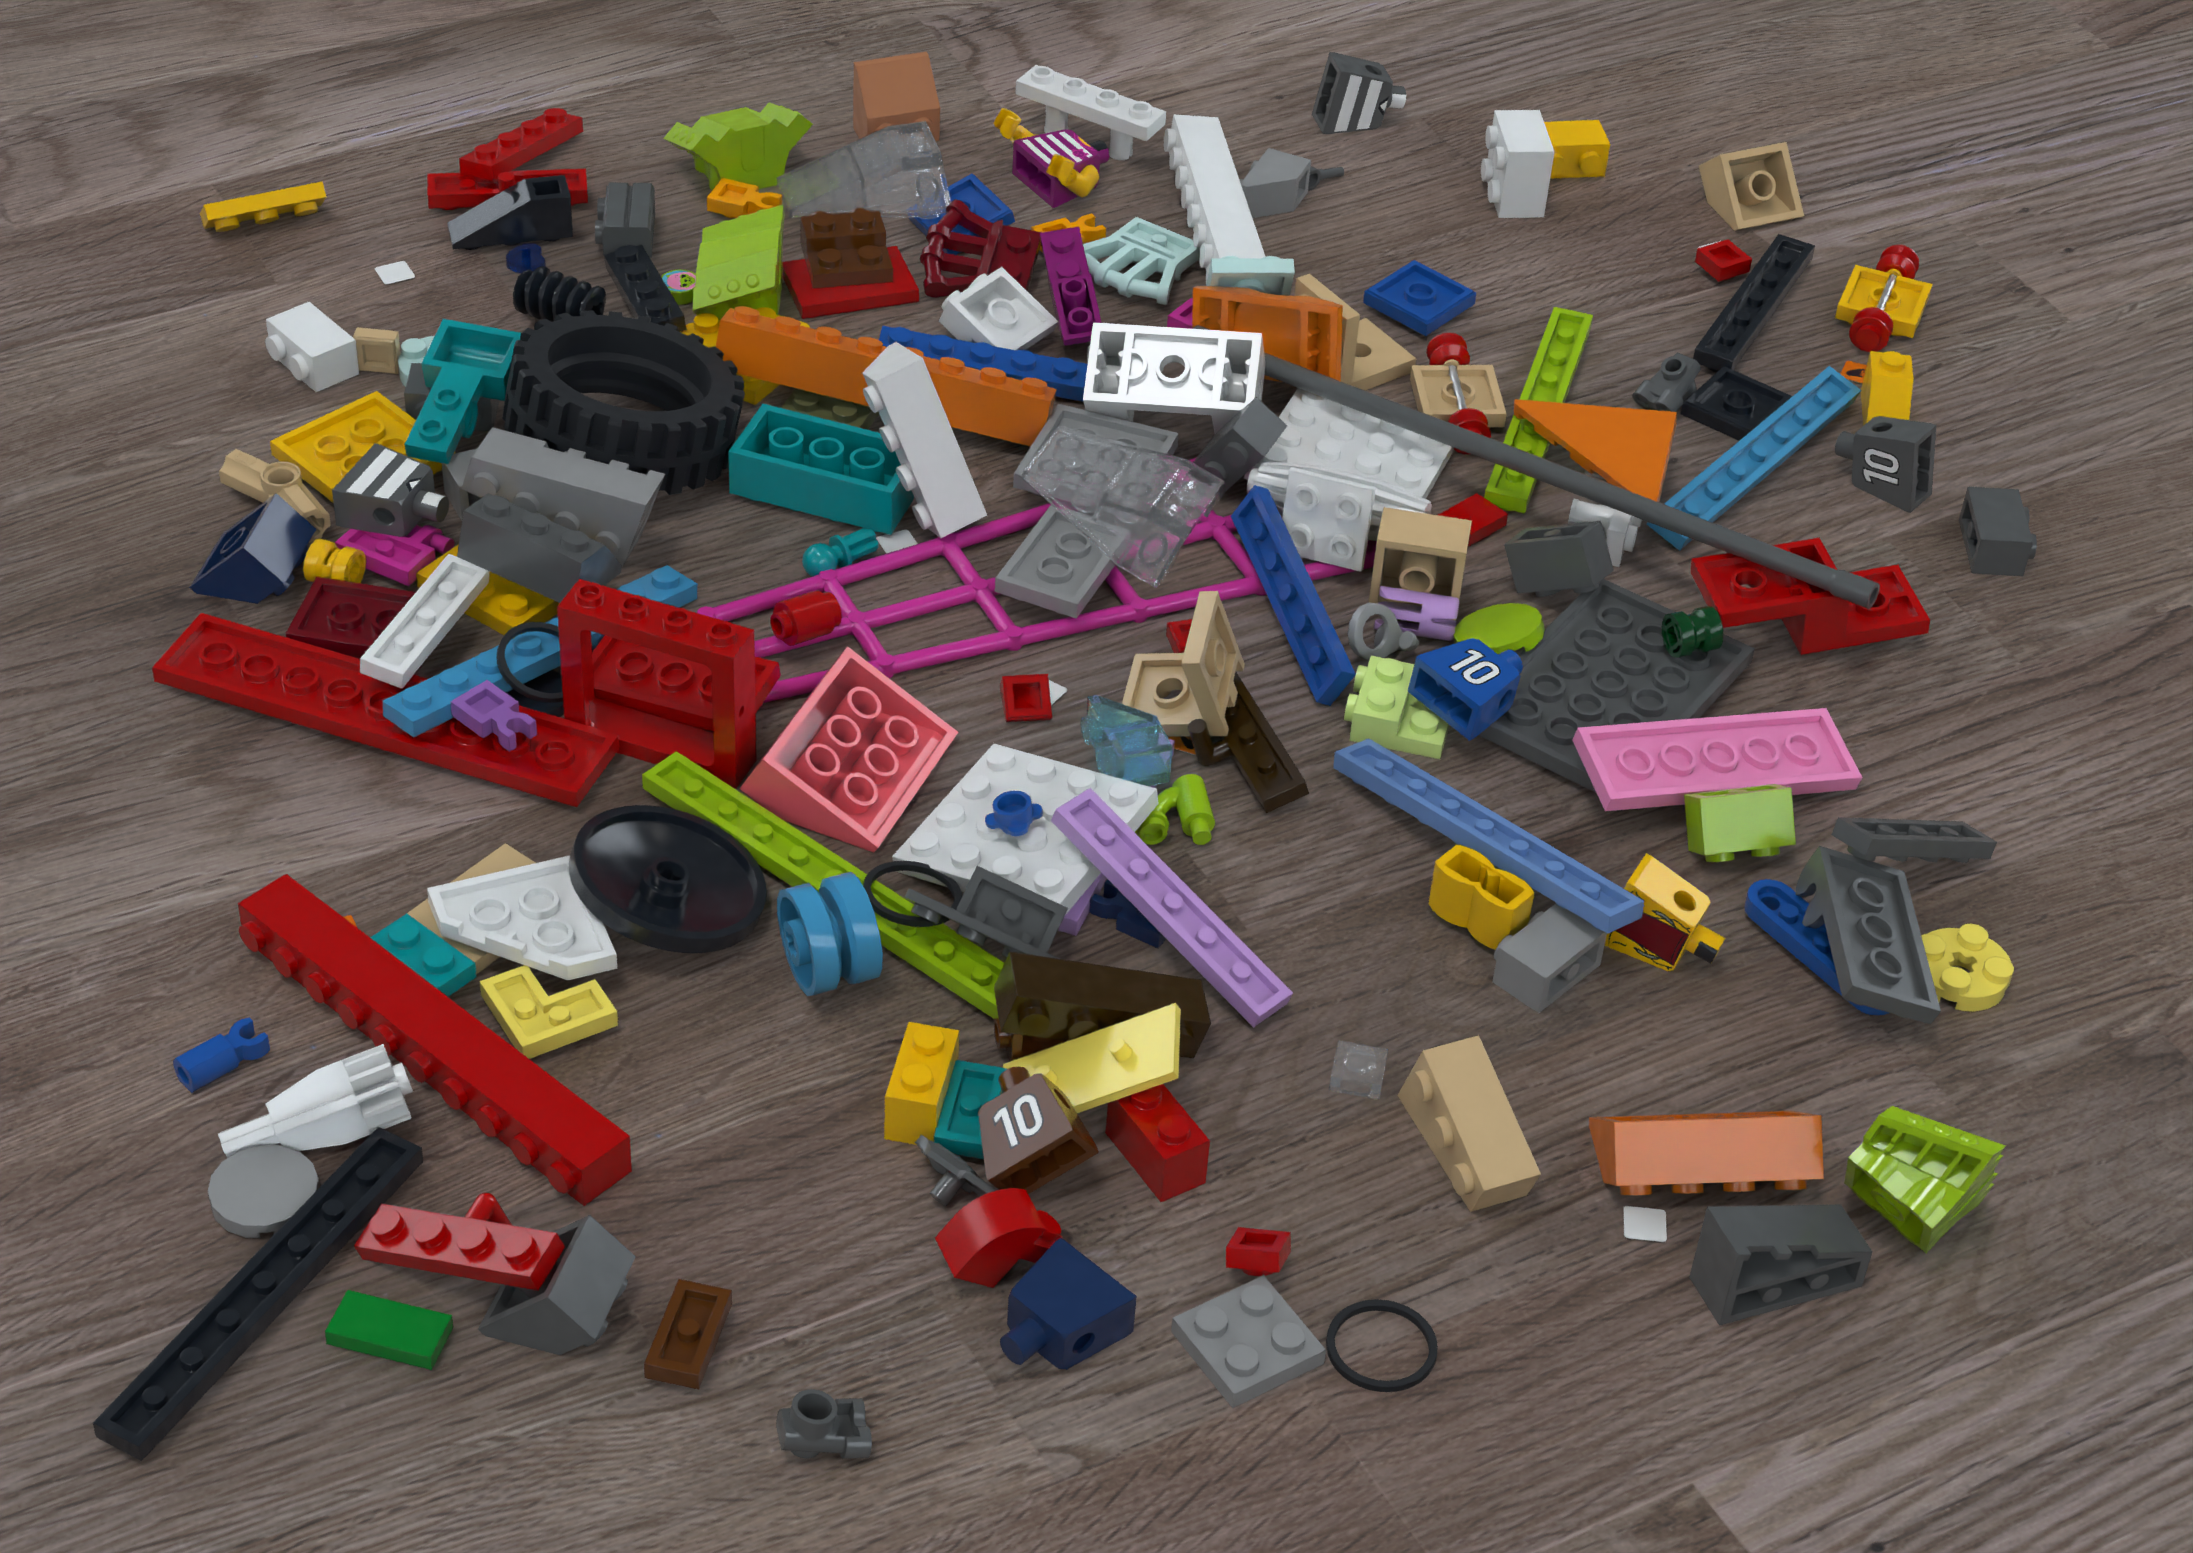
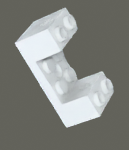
M1093 323L1083 396L1085 410L1132 422L1134 410L1211 415L1214 433L1216 434L1255 397L1262 401L1266 366L1262 333ZM1172 362L1180 363L1185 367L1184 372L1176 378L1165 377L1161 373L1165 365Z

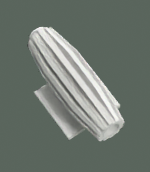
M1264 461L1259 469L1253 468L1247 482V493H1249L1254 485L1269 490L1300 557L1360 572L1364 567L1368 540L1377 541L1384 507L1431 514L1432 509L1431 501L1385 481L1313 464Z

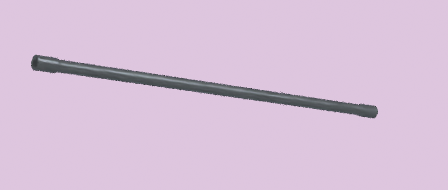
M1197 325V326H1195V327L1193 328V329L1210 330V329H1207V328L1202 327V326H1199V325ZM1265 353V375L1827 590L1833 596L1870 609L1877 599L1880 589L1879 583L1845 570L1830 568Z

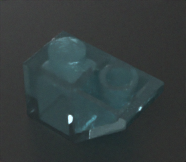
M1098 695L1087 696V713L1085 717L1081 718L1080 722L1081 733L1086 745L1092 744L1096 752L1099 772L1145 786L1170 782L1172 744L1157 716Z

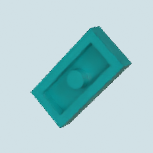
M407 913L370 937L447 997L477 977L474 961Z
M961 1060L955 1061L934 1134L935 1143H939L957 1155L984 1159L978 1112L982 1105L1002 1094L998 1079L1007 1068Z

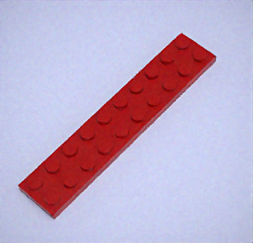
M200 613L152 667L154 682L573 807L579 806L620 749L619 734L523 706H519V712L528 714L536 720L537 735L529 739L525 734L515 732L517 747L510 752L500 745L498 736L494 733L482 738L456 718H452L413 737L383 717V700L427 680V678L413 675L403 688H399L360 673L359 658L205 613Z

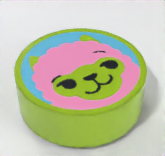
M677 269L668 271L661 276L678 305L693 302V288L696 281V274L694 272Z

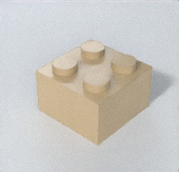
M1384 507L1376 543L1369 603L1387 601L1417 606L1423 605L1383 598L1379 595L1380 586L1456 597L1460 601L1472 521Z

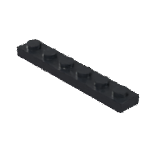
M1778 234L1696 346L1693 359L1700 365L1706 366L1715 372H1718L1724 366L1734 370L1812 260L1815 245Z

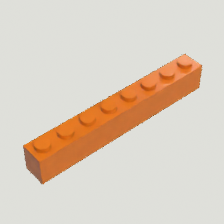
M738 306L734 309L730 308L720 319L716 348L724 353L723 361L733 362L738 369L737 374L869 406L863 393V389L868 387L863 372L887 348L883 346L880 340L871 337H859L857 340L841 336L842 333L839 330L831 327L813 329L800 326V321L790 317L780 316L772 319L760 316L758 310L745 306ZM905 347L923 358L951 427L1031 447L1052 414L1057 389L1047 387V383L1043 380L1030 377L1018 380L1006 377V373L1000 369L984 367L978 370L966 367L963 361L956 358L942 357L938 360L924 356V353L918 349Z

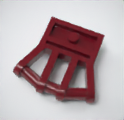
M954 199L946 207V214L941 220L929 227L926 236L929 243L921 252L920 262L924 265L926 275L923 281L925 294L929 297H945L956 290L963 292L969 288L979 275L985 273L988 276L1001 267L1028 292L1041 247L1040 233L1042 232L1003 225V220L991 223L971 212L962 201ZM959 224L981 237L951 231ZM943 248L980 255L981 259L944 253ZM941 270L968 276L946 278L942 275Z

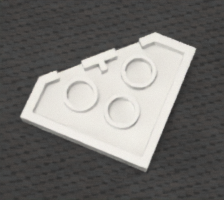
M570 855L427 888L428 903L440 934L443 937L565 980L617 969V954L603 922L586 908L573 888L569 876L568 863Z

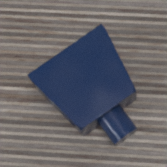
M1059 1238L1012 1288L1008 1297L1007 1325L1010 1331L1001 1337V1348L1007 1358L1017 1365L1023 1364L1038 1352L1056 1368L1067 1370L1127 1337L1134 1331L1137 1296L1063 1238Z

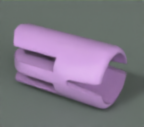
M1380 586L1379 595L1383 598L1423 604L1422 606L1398 602H1379L1387 606L1395 614L1396 619L1420 622L1419 624L1397 621L1403 633L1410 631L1420 637L1446 641L1453 640L1456 621L1453 619H1457L1460 603L1458 598ZM1376 619L1374 629L1378 630L1384 621Z

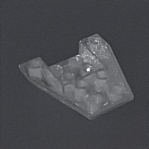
M926 121L887 126L776 178L780 194H782L789 217L800 218L801 216H809L815 211H825L829 214L849 213L852 209L864 208L869 211H880L881 217H920L932 219L940 216L941 213H946V207L951 203L941 151Z
M1060 425L1021 475L1027 483L1117 566L1155 588L1160 585L1174 565L1185 540L1202 516H1209L1226 491L1224 480L1187 459Z

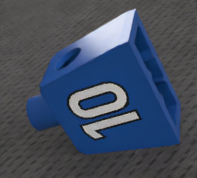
M1470 638L1418 655L1415 660L1408 692L1471 741L1511 708L1521 677L1522 661L1513 650H1505L1497 654L1479 639Z

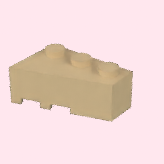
M1479 1035L1423 1050L1397 1096L1451 1180L1456 1193L1461 1196L1470 1212L1527 1196L1541 1173Z

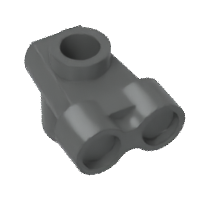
M1677 352L1674 356L1666 358L1661 364V369L1651 380H1644L1632 394V397L1639 406L1645 409L1652 408L1658 411L1677 412L1683 405V402L1697 390L1694 379L1700 372L1701 367L1695 359Z
M808 1389L796 1394L791 1408H783L778 1411L776 1428L781 1450L791 1451L794 1455L806 1459L813 1458L820 1452L839 1453L842 1459L870 1457L872 1437L870 1428L866 1425L865 1405L862 1398H839L834 1400L823 1391Z

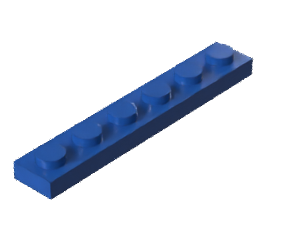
M882 326L879 340L885 347L897 342L904 347H911L922 351L926 357L938 360L942 357L956 358L963 361L966 367L978 370L984 367L996 368L1004 371L1006 377L1023 380V378L1027 377L1037 378L1045 381L1047 387L1057 389L1056 397L1083 401L1087 363L1076 362L1064 357L1054 358L1033 354L1027 350L995 347L984 342L974 343L957 340L946 335L914 332L903 327Z
M1254 485L1233 512L1231 518L1316 702L1331 706L1355 677L1356 673L1269 490Z

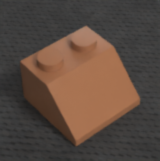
M927 52L854 62L853 129L867 152L939 141L940 105Z

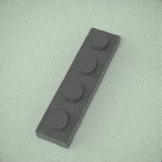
M1838 817L1831 834L1849 845L1847 851L1850 854L1868 861H1874L1876 856H1885L1901 862L1907 861L1908 857H1918L1929 862H1938L1939 858H1949L1957 862L1968 863L1970 858L1991 859L1997 841L1963 821Z

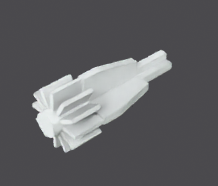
M384 1044L315 1070L265 1103L269 1114L218 1133L227 1158L240 1150L258 1145H278L281 1143V1145L297 1151L343 1145L371 1135L377 1127L386 1129L411 1119L412 1117L404 1095L412 1093L413 1089L403 1063L392 1066Z

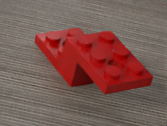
M1820 537L1772 545L1837 570ZM1730 553L1691 559L1690 573L1707 606L1714 607L1718 612L1723 628L1782 619L1800 655L1905 638L1929 632L1930 618L1898 564L1850 572L1880 584L1875 603L1870 609L1833 596L1827 590ZM1748 584L1751 588L1742 587L1740 585Z

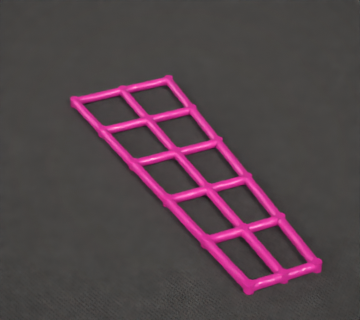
M1193 458L1180 463L1169 462L1154 488L1167 484L1172 485L1201 523L1133 540L1117 563L1211 538L1217 541L1245 578L1145 600L1139 597L1115 565L1105 581L1123 605L1083 613L1077 618L1069 616L1024 627L1016 626L995 598V595L1000 594L995 592L996 577L990 579L981 578L961 549L1033 527L1051 504L1075 512L1093 508L1075 505L1069 501L1055 498L1051 503L954 532L943 538L938 537L835 570L820 571L819 575L713 608L704 606L699 608L697 613L729 622L773 608L780 601L815 590L831 592L840 605L842 620L840 625L834 627L830 634L794 646H788L776 636L756 640L755 656L763 658L850 634L856 638L870 659L867 662L890 679L896 673L1004 649L1017 651L1022 645L1130 621L1142 623L1148 617L1196 607L1200 591H1218L1221 601L1251 594L1263 596L1266 595V592L1247 551L1231 533L1237 531L1231 515L1218 516L1189 481V477L1198 475L1190 467L1196 459ZM1368 540L1363 570L1373 568L1377 541ZM940 555L945 556L964 583L960 587L865 612L857 609L843 588L844 585ZM1323 562L1304 565L1312 581L1356 571ZM974 601L979 604L998 632L892 656L887 654L871 629ZM828 670L777 681L763 703L811 693Z

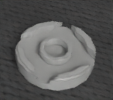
M258 1145L240 1150L221 1162L211 1175L208 1197L214 1219L224 1229L245 1238H260L259 1233L274 1231L275 1234L319 1189V1180L313 1163L300 1151L283 1145Z

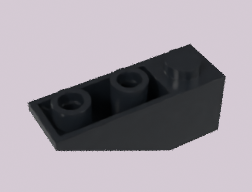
M565 175L523 179L447 222L453 250H474L482 246L501 244L513 246L521 242L540 240L551 242L560 238L573 237L571 196Z

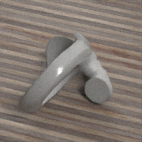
M1366 603L1360 606L1353 613L1349 622V645L1356 655L1368 660V662L1371 656L1385 658L1397 650L1410 651L1416 649L1419 645L1416 635L1410 631L1403 633L1395 614L1387 606L1380 603ZM1378 614L1384 623L1375 634V648L1370 649L1366 646L1363 639V627L1370 616Z

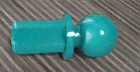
M863 528L844 537L834 535L830 537L829 545L824 543L813 544L803 554V567L813 577L819 575L820 571L835 570L837 565L840 568L851 565L852 561L878 549L879 543L876 539V534L872 529Z

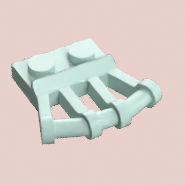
M1138 217L1132 219L1109 237L1083 244L1089 273L1094 278L1095 284L1104 288L1109 285L1118 289L1119 294L1128 298L1132 295L1157 299V303L1163 305L1168 304L1174 280L1179 281L1181 273L1200 259V250L1198 247H1194L1192 239ZM1108 257L1102 263L1098 261V259ZM1131 262L1136 263L1124 274L1119 272ZM1155 272L1162 274L1160 283L1144 281Z

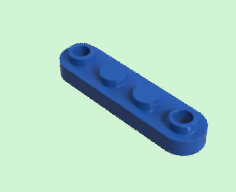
M1764 879L1754 882L1748 889L1744 906L1748 917L1841 995L1825 924L1817 929H1812L1802 924L1809 903L1802 897L1797 896L1793 889L1780 881ZM1848 1001L1855 1008L1868 1015H1885L1889 1013Z

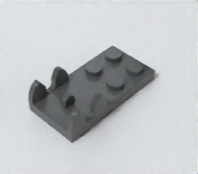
M1819 846L1800 874L1796 885V895L1805 898L1815 893L1813 900L1807 907L1802 924L1812 929H1817L1825 924L1842 999L1857 1005H1865L1902 1018H1910L1931 1025L1941 1012L1905 872Z

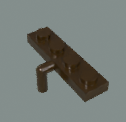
M1235 672L1233 681L1238 694L1235 706L1227 707L1225 712V720L1229 728L1228 735L1219 736L1221 740L1212 744L1207 724L1202 719L1191 721L1188 725V730L1198 762L1203 766H1210L1231 756L1266 813H1269L1308 795L1309 791L1305 779L1241 678Z

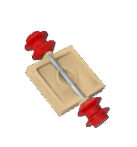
M1442 333L1434 337L1426 349L1429 365H1412L1410 381L1418 411L1491 438L1489 427H1505L1506 410L1493 365H1469L1470 355L1467 350L1466 341L1456 333ZM1453 448V449H1454L1456 452H1458V453L1467 454V455L1469 454V453L1464 452V451H1462V450Z

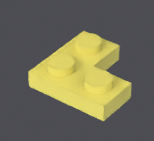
M525 965L480 981L481 996L513 1046L529 1059L618 1026L617 1010L596 979L550 996L546 994L530 968Z

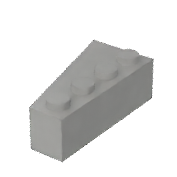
M492 427L472 456L461 489L480 498L488 493L504 497L511 504L532 513L542 514L550 521L563 527L581 531L588 538L606 545L623 566L642 536L665 474L649 470L648 474L645 475L629 470V464L616 460H611L608 465L586 459V452L572 448L565 452L549 449L546 441Z

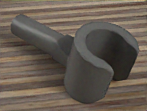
M1311 166L1308 190H1313L1320 180L1343 176V167L1316 169Z

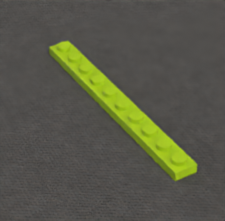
M677 751L642 774L644 790L673 809L695 815L720 827L738 840L751 853L760 866L792 887L810 883L819 892L822 879L847 872H853L860 879L862 885L864 884L866 873ZM877 880L873 881L871 884L872 894L883 906L900 914L920 917L911 912L913 903ZM875 913L882 946L993 1019L999 1018L994 986L1004 962L967 938L957 934L956 931L944 923L930 927H912L891 922Z

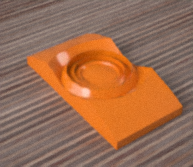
M1223 286L1193 287L1192 329L1199 325L1210 330L1262 333L1265 353L1341 381L1343 305L1311 296L1274 295L1250 288ZM1264 375L1266 380L1279 381Z

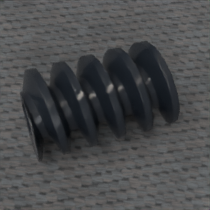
M545 266L538 267L534 272L531 270L523 271L517 278L513 292V305L516 311L529 314L536 319H547L550 322L555 321L556 315L568 313L572 317L580 316L581 311H594L596 315H603L606 304L604 288L600 286L592 288L591 284L586 281L578 283L577 279L573 276L564 278L561 272H550V269Z

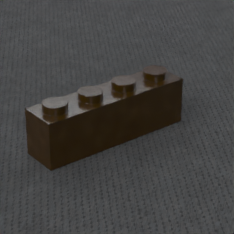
M1009 952L994 986L1001 1032L1069 1041L1176 1003L1181 1009L1179 1057L1194 1059L1211 1025L1204 988L1200 979Z

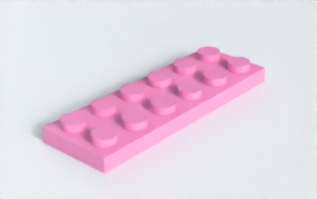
M1827 708L1579 727L1572 739L1605 812L1685 805L1684 794L1768 784L1791 787L1792 795L1856 790L1863 778Z

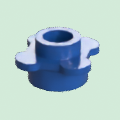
M1008 791L994 799L992 804L994 813H990L985 817V823L990 829L1000 828L1004 833L1011 836H1021L1028 832L1030 824L1034 820L1040 819L1043 816V809L1039 804H1032L1031 798L1027 793Z

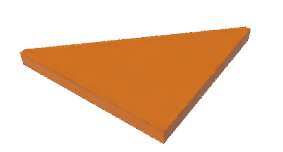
M1514 400V415L1520 420L1527 419L1534 425V431L1552 445L1557 446L1559 444L1569 451L1570 458L1591 474L1596 472L1609 484L1651 500L1660 501L1677 424V412Z

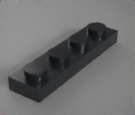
M642 245L621 246L614 252L603 255L606 269L635 319H638L640 315L651 318L650 322L665 326L666 323L675 325L679 327L678 332L687 330L684 314Z

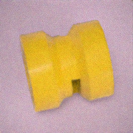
M318 538L314 540L306 553L303 566L304 577L310 582H314L316 577L361 583L366 568V556L362 550L348 546L339 549L334 542Z

